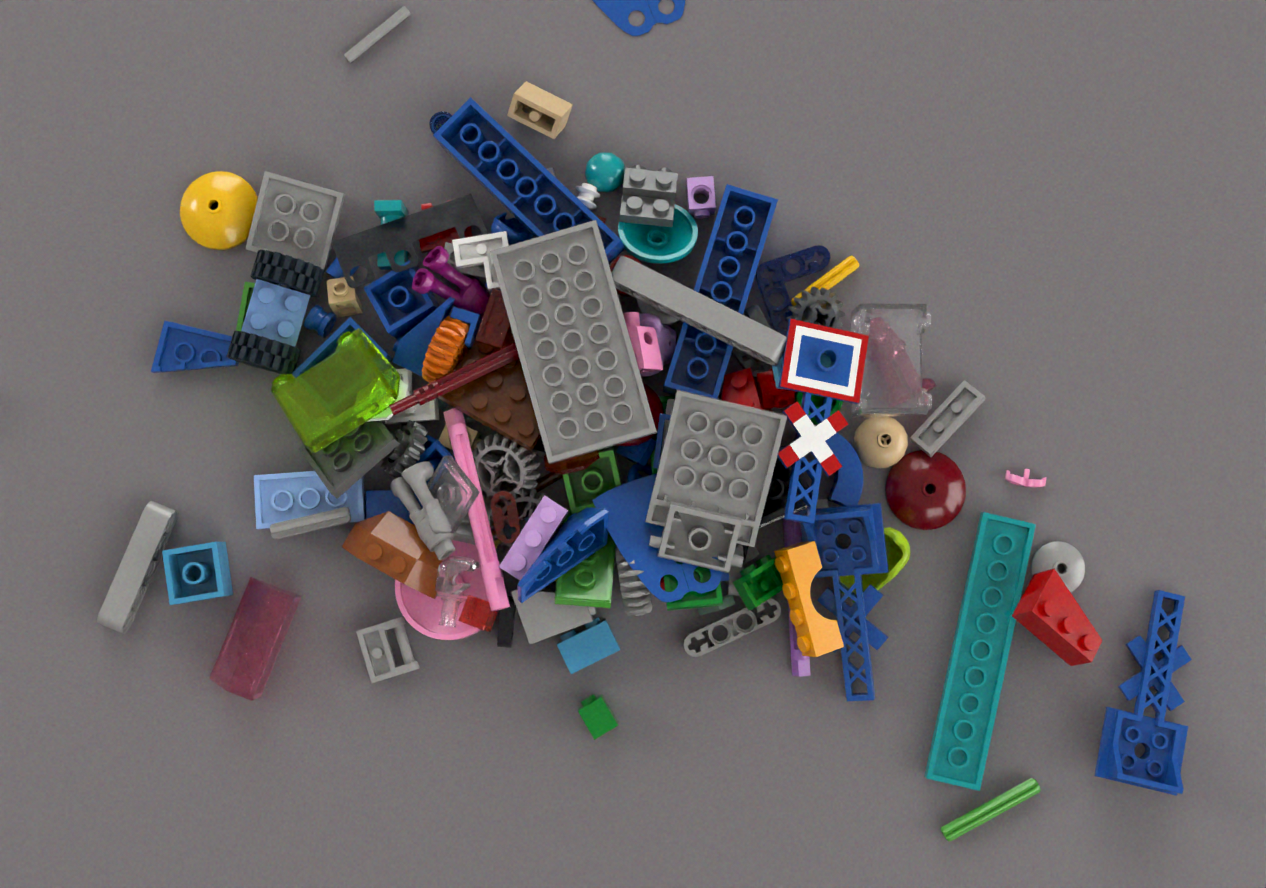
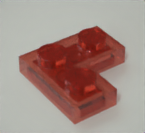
M492 288L475 340L502 349L510 328V322L501 291Z

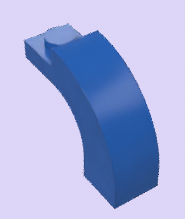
M836 433L827 439L826 443L842 467L834 472V482L827 499L840 506L858 505L863 489L862 465L852 445L842 435Z

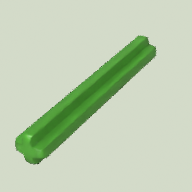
M1033 778L1026 780L942 826L941 832L947 841L958 838L1040 793V786Z

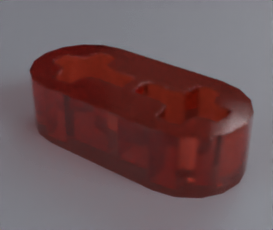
M500 491L491 500L495 533L501 542L513 543L521 533L517 502L511 493ZM505 496L506 500H511V505L507 506V516H503L502 508L496 506V503L501 501L500 497ZM504 519H509L510 527L516 528V532L512 533L511 539H507L506 535H501V530L505 529Z

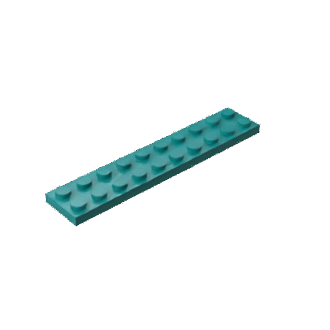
M981 512L926 766L924 777L927 779L978 791L981 789L1016 619L1012 617V614L1021 599L1036 524L986 512Z

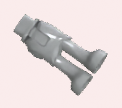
M420 462L405 469L401 473L403 477L394 479L391 482L390 488L393 494L401 500L409 511V517L415 524L420 539L431 552H435L438 560H443L456 550L452 543L454 536L450 533L452 530L439 504V500L434 499L426 483L434 474V468L430 462ZM415 494H416V496L418 497L419 501L421 502V504H422V506H423V509H422L421 506L419 505V503H418V501H417V499H416V497H415Z

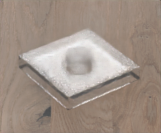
M443 456L427 486L434 499L439 500V504L449 521L452 530L450 533H455L480 492L452 456Z

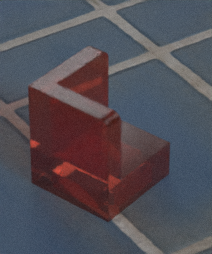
M468 595L458 621L483 631L491 632L499 610L491 611L489 601Z

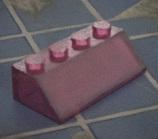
M250 577L209 679L226 691L253 701L261 698L302 596Z

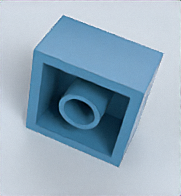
M211 542L162 551L170 605L233 595L226 542Z

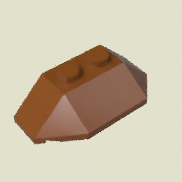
M390 511L355 523L342 545V548L358 559L433 599H436L448 577L444 560H438L435 552H431L426 544L420 539L415 525Z

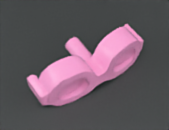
M1024 469L1023 477L1010 474V471L1006 470L1005 480L1015 485L1037 488L1045 486L1047 477L1042 478V480L1029 479L1030 469Z

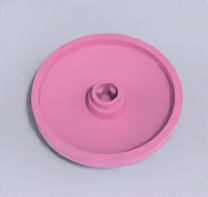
M452 540L456 550L443 559L448 577L436 599L395 579V595L399 609L406 621L420 633L440 640L463 639L482 630L497 613V611H491L475 544Z

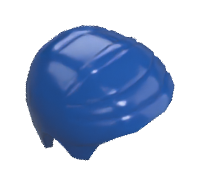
M507 212L497 215L491 225V234L507 232L509 245L534 238L516 218L505 219Z

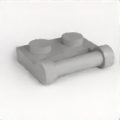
M404 616L356 631L371 683L420 668L418 661H415L404 627V624H406ZM394 628L404 665L401 666L396 665L386 631Z

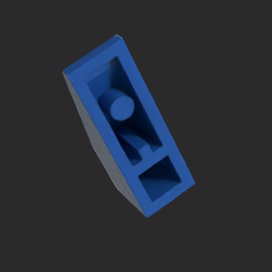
M449 297L406 335L398 337L393 346V351L395 352L393 363L422 376L423 361L425 360L428 345L436 332V328L440 326L444 318L450 315L455 301L454 298Z

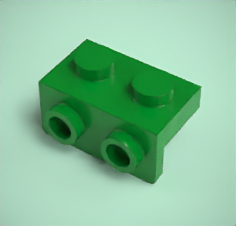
M770 554L755 562L758 567L752 564L741 570V577L732 582L748 611L782 591V578L774 565L776 557L771 558Z

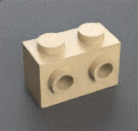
M526 81L514 93L507 116L555 139L566 126L573 104Z

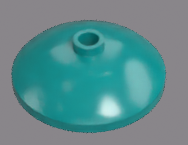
M675 204L672 227L619 222L618 237L622 240L624 249L632 256L646 262L662 264L680 260L693 250L697 242L698 227L691 214Z

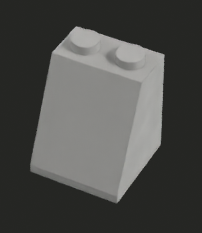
M518 589L511 592L529 644L592 622L594 620L593 615L597 613L595 607L555 604V591L540 590L523 603L518 600Z

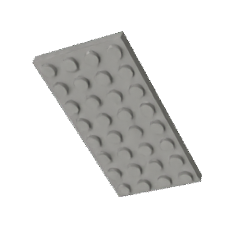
M590 221L490 251L548 463H555L657 433L597 221Z

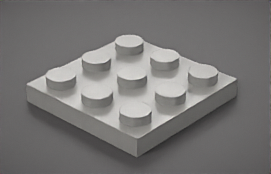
M265 171L245 249L253 252H258V250L278 252L310 262L326 271L332 248L331 242L334 241L345 194Z

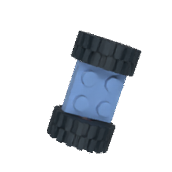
M258 250L250 276L256 280L242 330L234 331L226 357L256 368L293 377L292 373L296 370L301 350L295 347L309 298L318 296L325 272L324 269L289 255H283L278 252L274 253L269 250Z

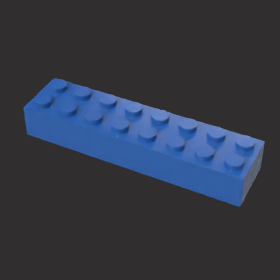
M471 97L433 135L440 146L535 237L596 220L608 263L610 264L624 250L622 240Z
M726 185L694 291L743 315L778 199L732 185ZM684 322L664 383L663 392L676 396V391L682 390L717 399L733 346Z

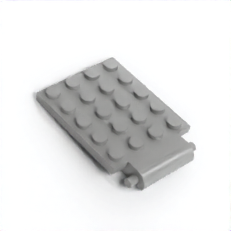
M682 390L676 391L645 519L647 523L664 526L661 537L651 535L649 540L650 547L659 548L657 557L729 573L731 565L742 567L744 557L734 554L736 543L751 547L755 546L787 420L786 415Z

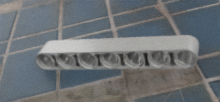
M619 257L611 272L617 289L773 366L778 364L784 352L787 337L630 258Z

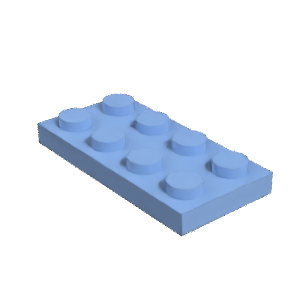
M315 471L254 475L256 529H270V525L343 507H348L350 510L351 521L349 523L360 522L366 519L364 476L336 499Z

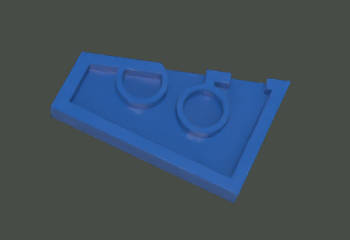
M164 320L151 372L163 373L238 366L239 362L226 357L232 336Z

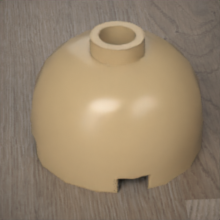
M885 415L873 416L864 420L857 427L853 448L860 461L865 465L880 469L888 468L897 464L905 455L908 446L907 433L896 419Z

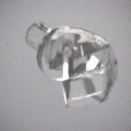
M452 555L442 560L438 566L435 590L437 591L436 596L441 597V600H443L439 625L444 626L446 624L445 626L447 627L457 626L459 605L463 601H469V595L462 592L467 590L471 584H456L455 578L463 572L474 571L476 568H479L480 564L475 559Z

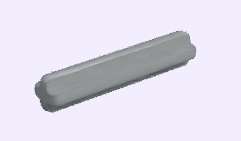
M348 507L274 523L270 525V533L272 538L277 540L341 525L351 521V513Z

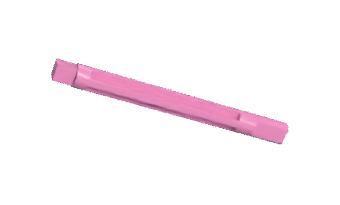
M453 408L443 412L469 515L491 611L502 610L510 607L501 568L499 567L500 563L496 553L463 412Z

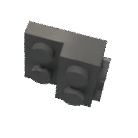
M641 165L625 168L619 222L672 227L678 173H673L668 168H660L658 171L646 170Z

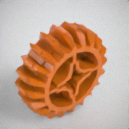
M447 316L440 323V326L436 328L423 361L422 377L425 381L431 383L454 372L468 352L465 340L470 324Z

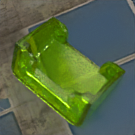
M360 328L352 333L348 331L340 336L334 354L295 378L291 373L287 375L283 373L272 382L271 393L303 444L312 453L322 450L389 408V405L393 404L398 397L400 374Z

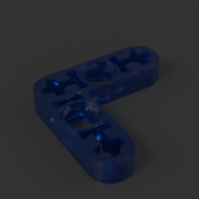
M813 246L764 262L756 271V281L772 328L785 337L787 331L778 326L781 323L780 313L777 316L773 314V312H780L792 306L785 282L825 269L831 257L830 252L824 246ZM814 252H817L819 256H824L821 265L814 261L807 265L808 270L805 269V261L812 259L815 255ZM796 260L800 264V271L794 274L789 273L785 266L786 262ZM764 269L775 273L771 278L773 286L778 283L780 287H773L765 291V288H768L770 284L767 278L761 277ZM772 293H780L783 296L784 302L781 306L775 307L771 305L769 296ZM789 309L788 312L783 313L786 321L787 317L793 314Z

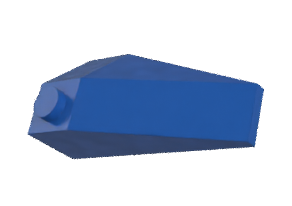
M586 507L579 513L572 514L517 584L518 600L521 603L607 544L609 511L606 508Z

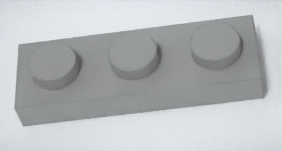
M964 380L910 437V441L928 456L932 457L985 401V396Z

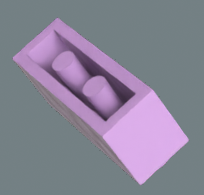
M544 495L499 567L518 580H521L552 540L569 511Z

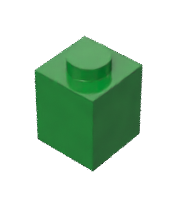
M592 694L580 702L582 706L578 709V713L594 740L618 726V721L602 694L598 697Z

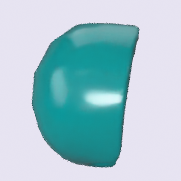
M600 152L587 162L585 178L588 184L597 188V192H613L623 184L626 167L623 160L613 153Z

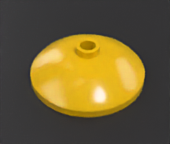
M224 171L204 174L188 186L180 204L182 225L195 242L206 248L227 250L237 247L248 239L258 196L252 186L236 174ZM218 202V208L211 210V205Z

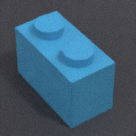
M598 617L592 622L584 624L585 630L576 634L575 629L560 636L562 641L557 643V647L571 674L620 650V646L606 619L600 621Z

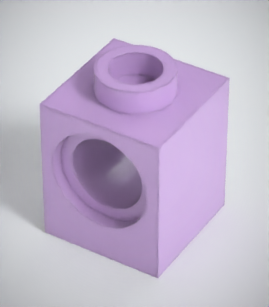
M713 176L687 178L686 196L688 212L694 215L696 219L710 217V214H714L716 209ZM696 194H704L708 201L704 204H699L694 200V196Z

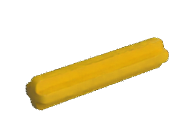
M852 255L847 257L804 290L810 293L811 287H816L819 290L822 287L827 290L831 289L859 267L858 261ZM800 292V293H799L798 295H796L795 297L801 299V298H802V292ZM792 298L791 304L795 307L796 303Z

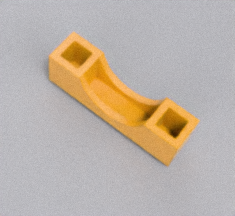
M815 541L799 542L775 550V565L782 578L783 594L788 600L790 620L795 626L798 637L797 645L802 655L818 657L844 647L837 620H830L821 616L815 610L811 601V583L816 573L822 568Z

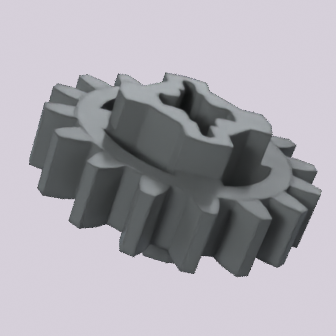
M811 287L810 293L802 290L801 299L793 298L796 305L795 307H788L793 314L787 317V321L795 319L831 328L841 327L843 323L839 321V317L845 316V313L839 310V308L843 306V303L837 300L838 296L836 294L829 293V290L823 287L820 290L816 287ZM816 300H824L826 303H817Z
M409 420L407 424H402L400 430L396 429L392 433L399 442V445L382 459L384 462L381 467L384 468V472L398 478L405 469L415 465L416 461L420 460V455L425 450L424 443L428 439L425 437L428 432L424 426Z

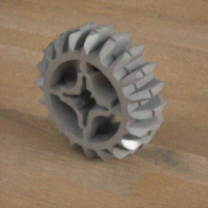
M500 433L486 436L484 440L477 443V448L472 450L482 493H487V500L495 497L496 504H501V497L505 496L510 502L513 500L510 495L511 492H514L518 498L521 497V488H525L526 496H529L531 490L537 486L536 479L541 474L535 470L540 466V463L533 460L537 452L530 453L528 449ZM492 450H503L507 453L504 456L500 454L495 455L492 453ZM504 481H507L509 483L514 482L518 486L509 487L503 485L502 483Z
M616 548L615 555L625 613L628 616H641L650 613L652 610L650 591L637 576L644 571L632 570L619 549Z

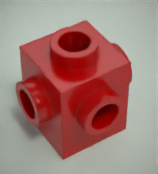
M773 369L757 373V387L763 410L774 407L784 408L789 404H794V395L797 391L777 389Z

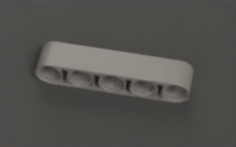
M150 501L146 505L97 618L98 624L123 634L129 630L161 558L162 551L176 523L178 511L154 501Z

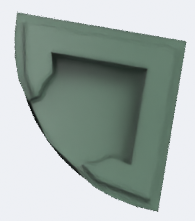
M733 595L723 596V605L697 608L699 616L734 605Z

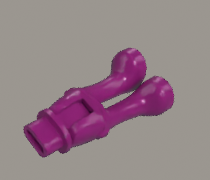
M441 246L435 247L425 257L423 265L460 288L459 292L439 281L430 271L424 268L419 269L414 276L412 282V289L420 294L431 291L445 300L452 297L455 299L454 307L479 314L487 322L490 321L496 311L501 312L502 306L495 302L496 299L480 285L478 280L470 279L453 268L448 263L449 253Z

